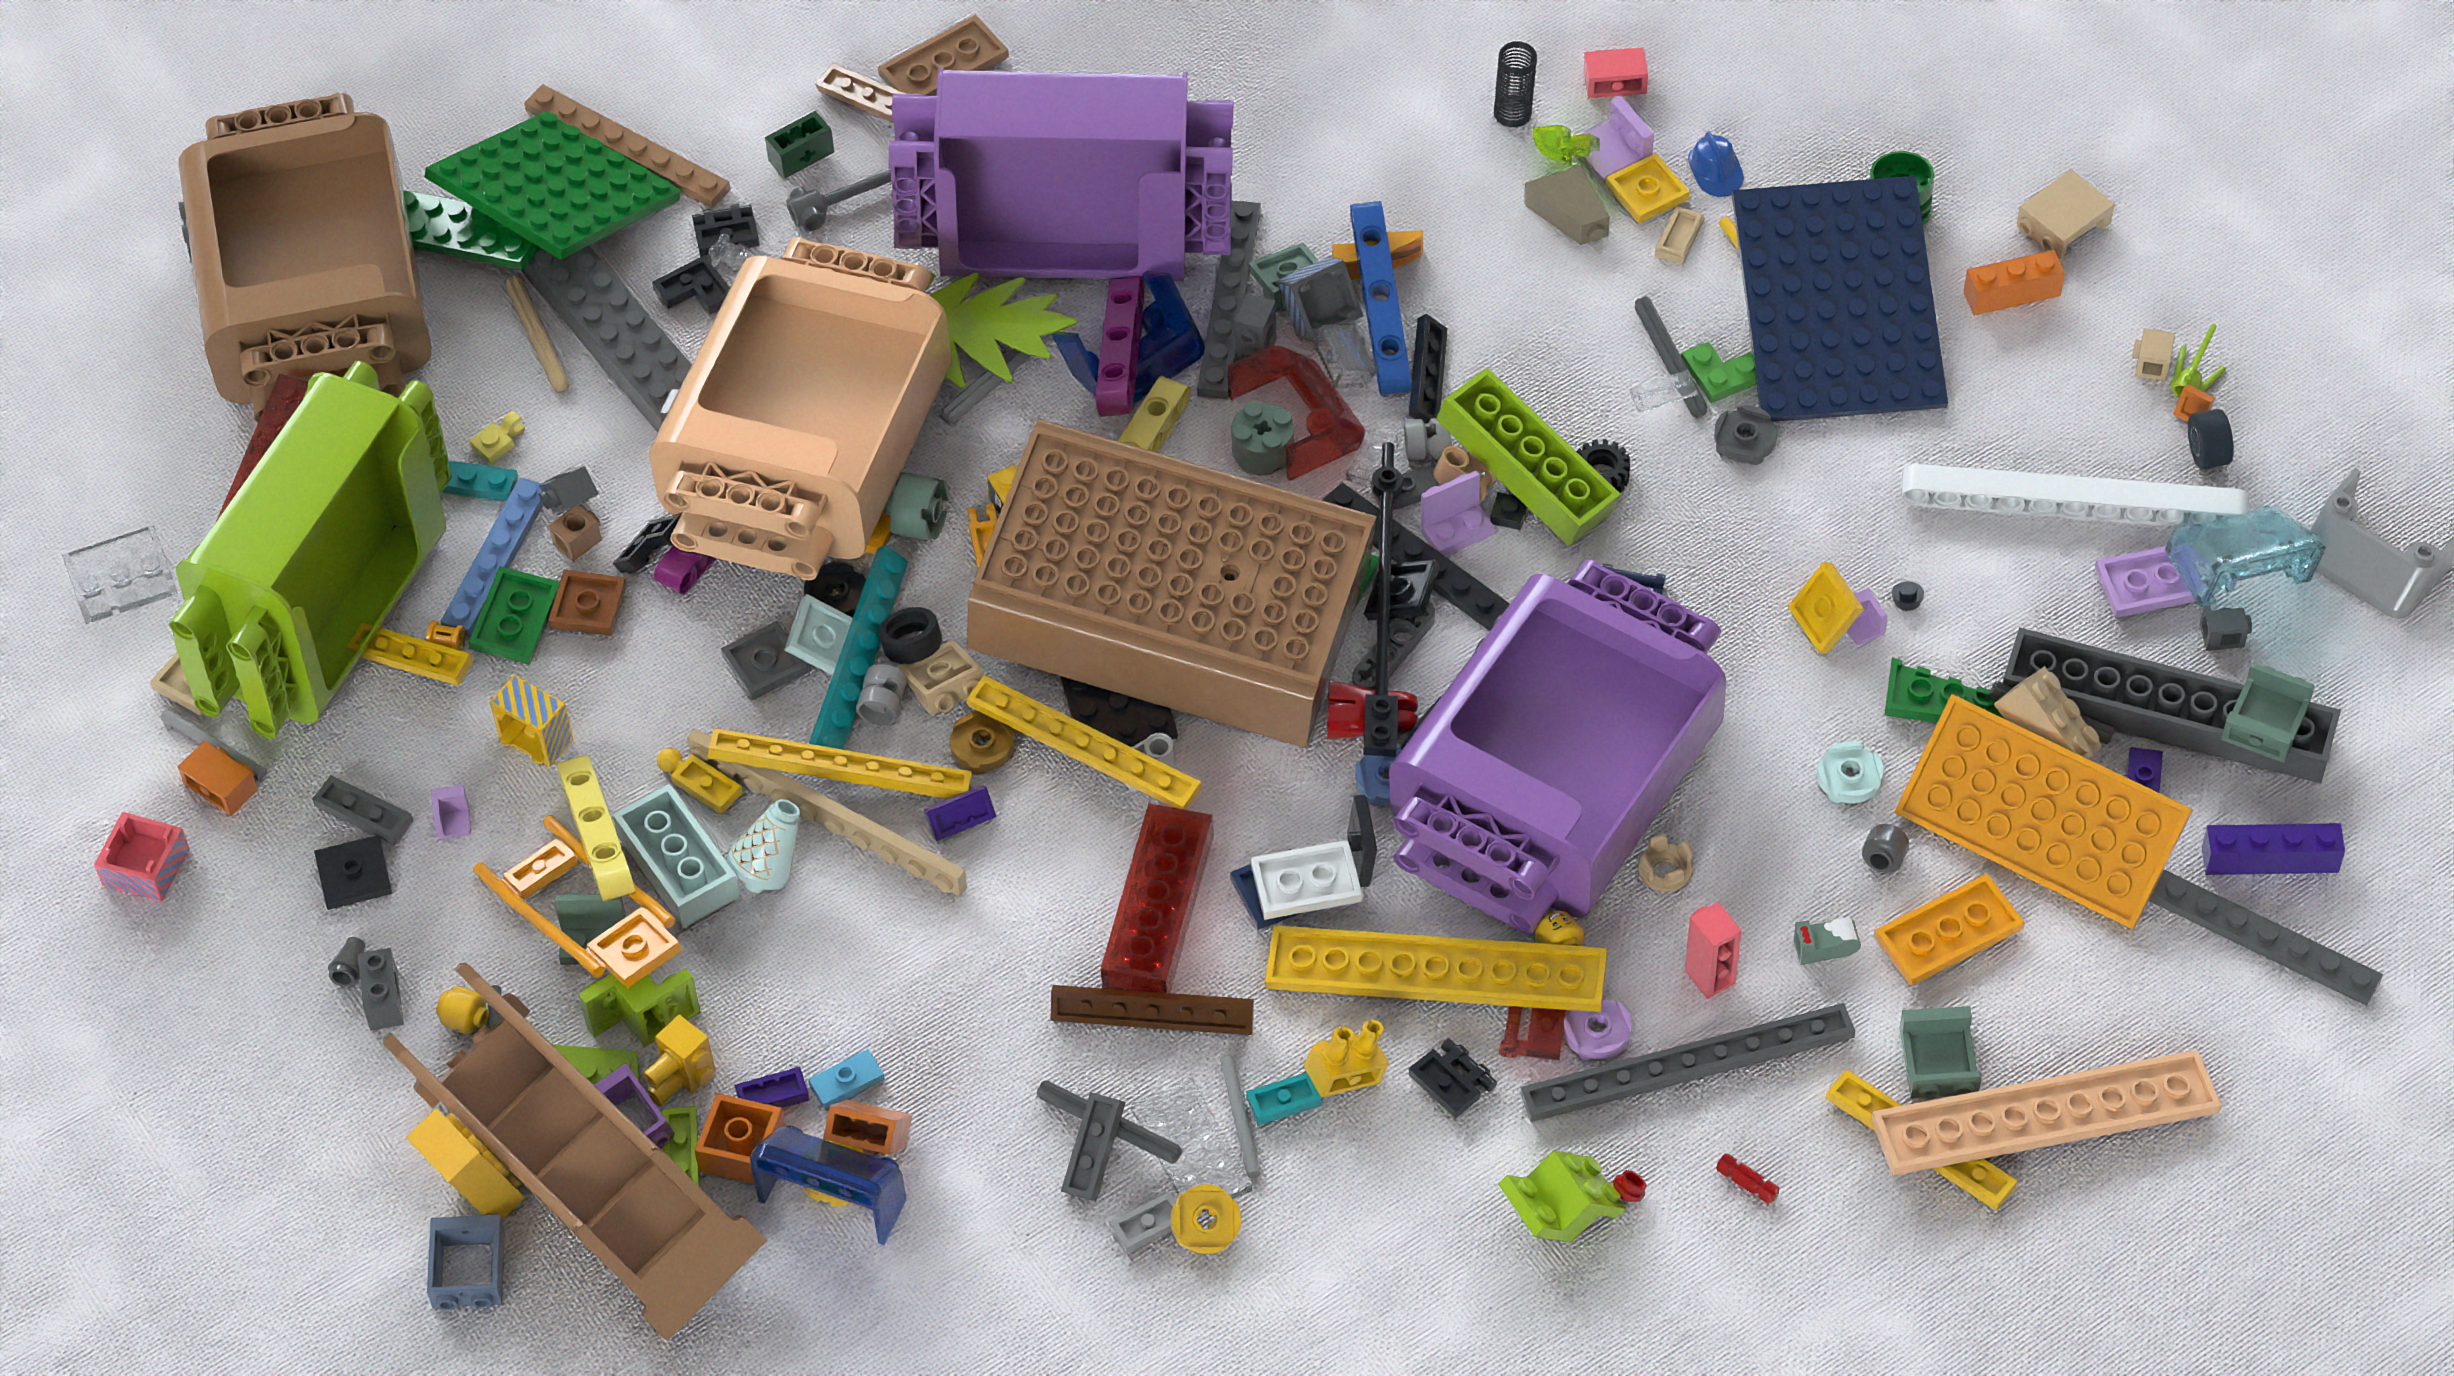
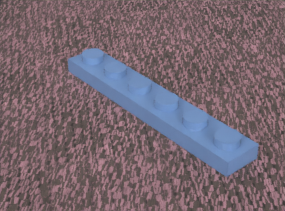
M519 478L441 619V625L455 628L458 625H462L466 629L465 636L471 637L499 566L510 567L543 506L539 497V493L542 492L539 487L541 483Z

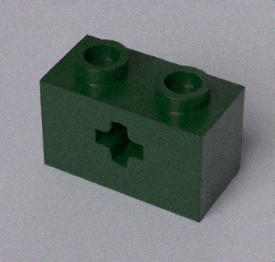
M816 111L765 137L768 161L784 179L834 153L832 130Z

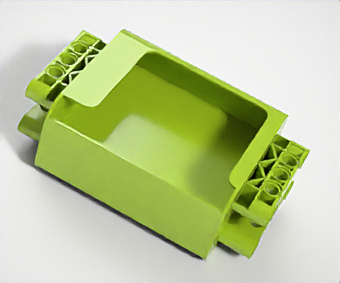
M354 361L343 378L324 372L315 373L308 381V389L303 401L203 542L194 548L187 559H182L178 563L176 575L185 601L169 622V627L174 636L175 646L186 681L193 695L194 705L200 712L209 717L217 718L233 696L246 702L250 726L260 736L268 739L276 737L288 718L308 724L315 723L322 715L446 531V521L440 494L451 480L452 473L449 468L448 454L440 419L435 408L434 395L425 384L415 380L410 381L401 395L396 398L379 391L380 387L376 371L369 364L362 361ZM361 623L373 625L371 631L365 632L358 645L361 646L357 651L347 649V645Z

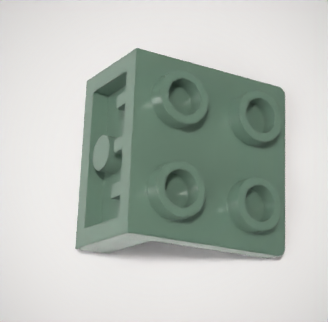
M568 893L554 897L561 931L584 949L588 948L587 944L626 917L622 896L604 902L600 893L589 895ZM560 947L559 960L561 965L580 964Z

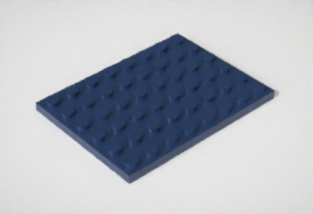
M1916 176L1733 190L1732 201L1759 408L1771 416V421L1947 408L1948 397Z

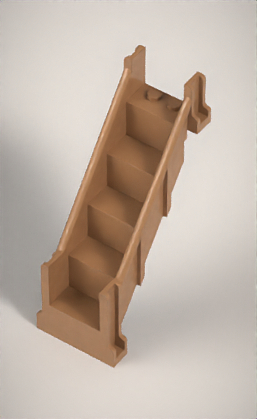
M458 964L454 970L501 1018L490 1029L486 1025L482 1027L471 1039L475 1044L465 1053L459 1050L447 1062L450 1068L439 1079L392 1033L389 1032L384 1037V1046L416 1077V1082L413 1086L414 1090L432 1108L439 1102L445 1105L644 1303V1308L641 1311L642 1317L668 1342L750 1259L767 1239L743 1216L736 1215L730 1218L664 1151L659 1149L525 1019L531 1011L515 995L506 993L501 996L469 964Z

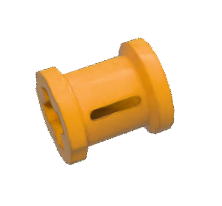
M432 620L427 629L426 641L462 651L465 644L466 629L462 625H458L455 628L440 625L438 621Z

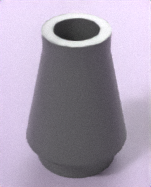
M349 937L345 945L329 964V978L334 984L341 987H350L360 979L357 953H363L366 947L365 942L360 938Z

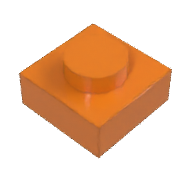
M2188 384L2182 390L2173 415L2188 422L2191 414L2211 410L2216 398Z

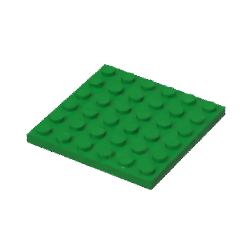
M546 111L427 166L424 178L560 260L679 201L681 190L670 184L666 179L658 177L644 166L638 165L626 158L622 153L603 145L600 140L590 138L581 133L578 127L562 122L556 114Z

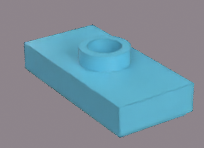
M869 1049L809 1078L808 1082L820 1104L826 1110L830 1105L842 1102L884 1081L885 1078L884 1073Z

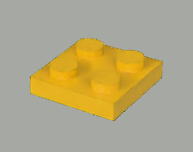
M1657 153L1606 177L1608 189L1638 224L1689 200L1690 191Z
M1823 562L1787 606L1819 653H1829L1864 610L1832 562Z

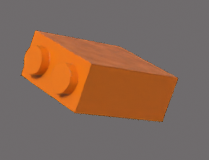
M845 1100L830 1105L823 1140L890 1155L906 1148L913 1114Z

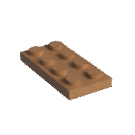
M974 15L879 66L878 73L889 87L906 94L936 96L939 67H944V70L985 71L1009 58V51L991 30Z

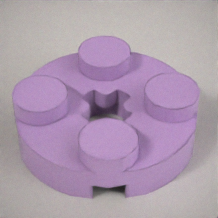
M1603 996L1601 1012L1570 1010L1565 1016V1040L1570 1048L1578 1053L1579 1058L1584 1061L1612 1058L1626 1050L1629 1046L1632 1031L1631 1016L1626 1007L1617 1000L1614 1003L1606 1000V996ZM1593 1022H1597L1599 1026H1606L1603 1032L1591 1030Z

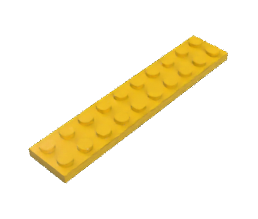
M1274 925L1265 987L1266 989L1601 1012L1608 952L1607 948Z

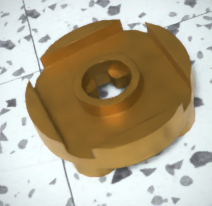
M979 711L966 714L953 726V733L950 737L951 754L959 765L967 768L968 771H972L971 774L980 775L985 771L997 769L1014 756V731L1012 727ZM979 737L983 740L990 739L986 745H976V739Z

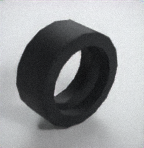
M909 607L898 610L889 615L878 629L879 639L885 656L890 661L899 664H911L932 656L940 648L943 641L936 615L931 610L922 607ZM923 631L913 638L898 640L907 633Z

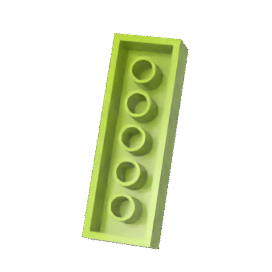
M1485 368L1445 398L1436 420L1566 545L1570 547L1611 515L1621 494L1489 368Z

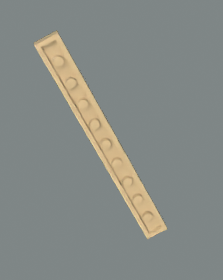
M696 728L688 735L687 740L690 754L718 769L719 772L728 778H735L744 783L751 791L761 792L771 797L774 802L784 799L794 803L799 808L800 815L806 820H815L824 825L831 833L835 835L841 834L851 839L858 847L862 849L868 848L876 852L886 862L896 863L906 868L913 876L917 878L923 877L933 882L943 892L950 891L960 897L966 890L965 869L774 769L722 762L707 758L711 736Z

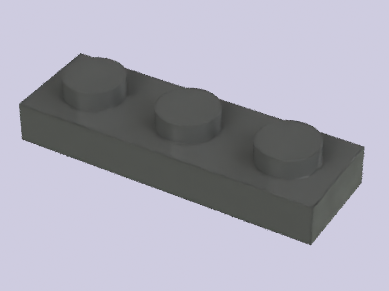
M330 775L312 798L315 807L373 835H379L381 839L394 845L413 822L411 813Z
M1090 1092L1061 1192L1094 1202L1097 1201L1126 1102Z

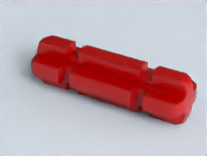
M1725 1153L1719 1159L1716 1167L1718 1172L1726 1177L1732 1176V1181L1753 1195L1758 1193V1198L1767 1204H1771L1777 1198L1780 1190L1779 1186L1770 1180L1765 1182V1177L1744 1163H1736L1737 1159L1730 1154Z

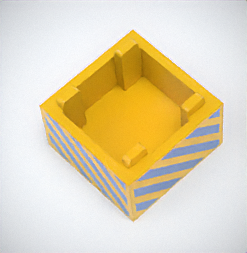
M515 675L507 681L490 701L500 743L507 747L512 745L531 756V760L537 764L544 763L550 767L574 740L565 703Z

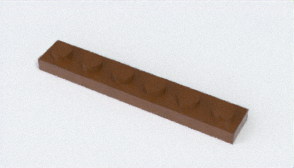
M1053 985L1051 989V1021L1252 1035L1254 999Z

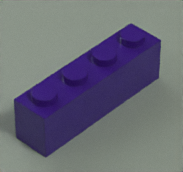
M2341 823L2207 825L2202 843L2205 875L2339 873L2345 854Z

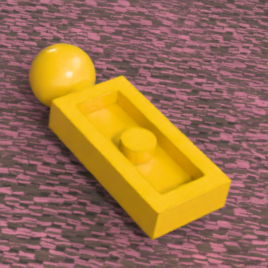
M667 747L662 749L657 756V765L660 770L665 773H673L671 775L673 784L721 815L743 793L741 785L693 754L683 761L682 755L677 749Z

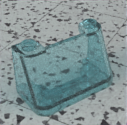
M2264 506L2258 510L2191 526H2180L2172 532L2165 551L2198 605L2202 608L2214 605L2216 602L2214 595L2225 588L2227 593L2232 592L2237 581L2283 570L2288 578L2292 577L2296 584L2309 582L2317 569L2326 547L2316 533L2280 508Z

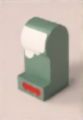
M1840 918L1831 923L1824 922L1810 925L1809 920L1796 922L1793 941L1800 965L1846 957L1856 953L1861 948L1855 922L1850 918Z

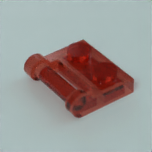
M1509 1006L1505 1036L1500 1042L1499 1053L1508 1058L1527 1056L1560 1060L1566 1010L1532 1008L1528 1039L1525 1041L1518 1040L1521 1013L1524 1007Z

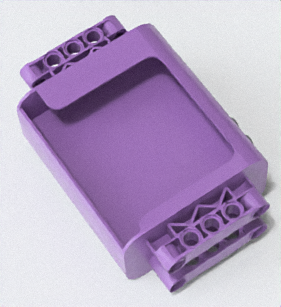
M939 67L936 96H921V94L892 95V121L894 122L895 141H889V169H891L894 249L938 248L940 276L966 277L973 273H978L980 277L1108 280L1141 276L1140 279L1184 281L1185 253H1203V255L1231 254L1230 209L1233 161L1231 129L1233 128L1234 100L1187 101L1188 72H1183V75L963 71L944 70V67Z
M1584 560L1568 583L1546 574L1531 576L1505 612L1497 617L1487 636L1479 641L1473 655L1391 764L1389 778L1390 807L1395 817L1393 825L1398 832L1407 837L1393 856L1396 864L1404 871L1432 883L1437 888L1492 917L1500 919L1524 934L1533 933L1550 907L1556 911H1565L1572 917L1581 918L1587 916L1724 719L1726 677L1720 666L1707 655L1721 634L1720 627L1710 618L1701 616L1679 603L1601 566L1593 560ZM1440 865H1445V866H1448V867H1447V868H1439L1438 866H1440ZM1474 880V881H1477V882H1475V883H1468V882H1466V881ZM1497 895H1502V896H1505V897H1504V898H1496L1495 896H1497Z

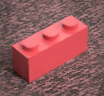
M1719 902L1709 907L1703 906L1697 909L1690 917L1685 971L1707 999L1736 984L1742 931Z

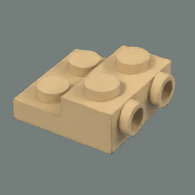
M954 640L941 645L932 656L922 661L898 667L907 677V685L915 692L918 703L931 716L941 712H949L954 707V704L967 699L984 675L981 666Z

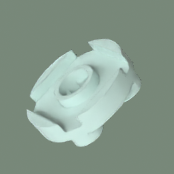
M1850 741L1834 744L1827 749V753L1818 762L1817 779L1820 787L1827 793V797L1831 802L1860 803L1873 799L1878 795L1883 781L1884 766L1880 756L1875 751L1871 753L1869 750L1863 749V744ZM1846 768H1851L1853 772L1859 773L1854 777L1844 775Z

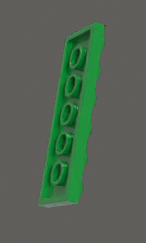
M407 190L404 191L413 246L416 249L524 271L540 248L466 202Z

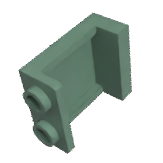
M2252 663L2232 712L2230 711L2226 719L2221 740L2284 763L2311 703L2315 685L2306 682L2302 678L2278 672L2269 666Z
M1970 1006L1902 1010L1899 1029L1910 1098L1931 1100L1939 1096H1956L1979 1091L1982 1077L1981 1072L1977 1071L1970 1031L1972 1021Z

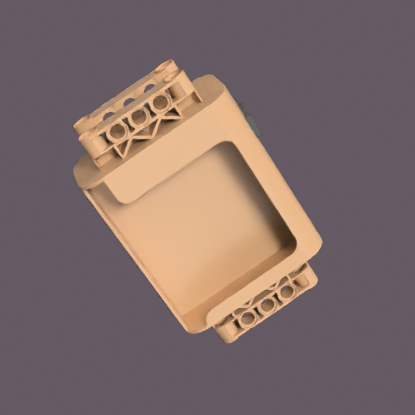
M799 237L792 238L789 241L781 259L754 256L748 258L742 264L680 390H671L660 412L662 424L650 447L649 458L657 497L661 505L670 514H681L671 535V541L677 548L686 552H696L767 571L797 576L804 580H814L817 577L826 555L836 558L853 559L864 553L951 365L952 356L947 316L944 308L938 301L925 293L932 278L931 272L926 267L916 263L911 264L893 260L888 257L831 244L808 241Z

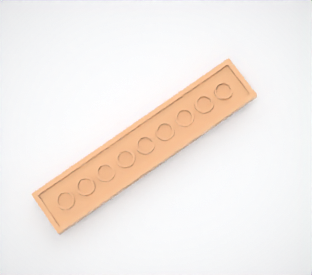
M2198 1050L1877 1110L1872 1112L1871 1121L1892 1176L2218 1114L2222 1105Z

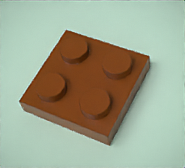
M564 570L548 620L550 628L612 636L627 586L626 578Z

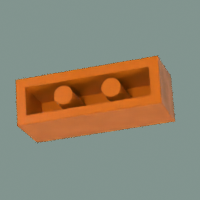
M2055 250L1967 269L1963 293L1975 316L2061 296L2065 272Z

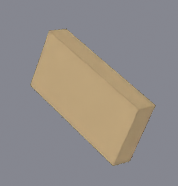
M1676 206L1655 248V256L1683 265L1704 222V214Z

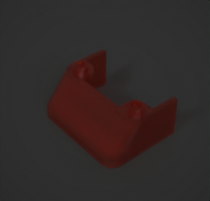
M1273 345L1227 365L1228 394L1231 400L1285 376L1310 409L1311 413L1307 416L1306 427L1311 435L1286 446V477L1289 481L1352 453L1363 446L1365 442V429L1314 359L1285 347Z

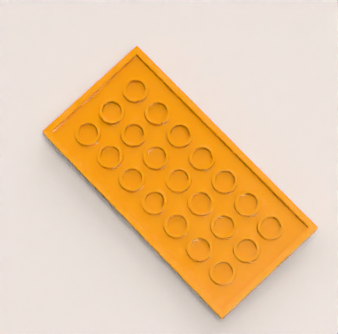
M1951 694L1894 813L2134 930L2194 809Z

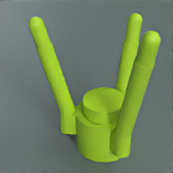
M2214 323L2211 324L2190 368H2186L2183 371L2187 346L2182 345L2180 348L2174 377L2169 384L2172 387V392L2178 398H2180L2183 388L2188 384L2205 392L2225 371V367L2221 366L2202 383V375L2196 370L2217 327Z

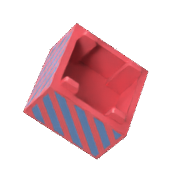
M122 812L94 866L102 886L162 902L190 848L181 827Z

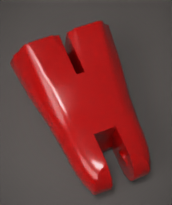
M1329 680L1327 740L1364 735L1366 694L1375 695V689ZM1388 690V696H1398L1397 733L1411 731L1418 722V716L1414 713L1418 710L1417 696L1408 692Z

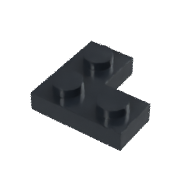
M705 255L652 281L653 290L668 309L696 296L710 315L720 310L730 290L728 284Z
M681 514L650 520L612 564L620 573L631 570L638 571L643 568L649 561L647 556L653 549L655 550L665 545H674L671 541V535Z

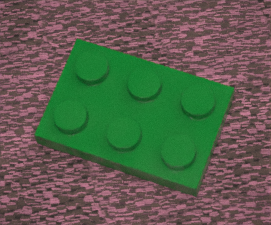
M499 566L469 639V649L530 665L549 619L560 582Z

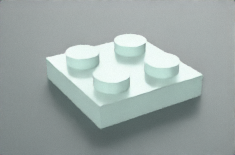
M806 594L801 599L784 651L833 675L853 618Z

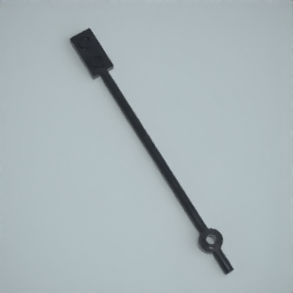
M1391 442L1382 444L1381 468L1373 473L1371 482L1373 493L1380 497L1375 695L1366 694L1363 755L1396 757L1398 696H1388L1393 498L1402 492L1403 476L1400 471L1394 468V444Z

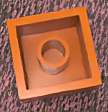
M716 1093L694 1150L699 1172L764 1186L785 1132L782 1108Z

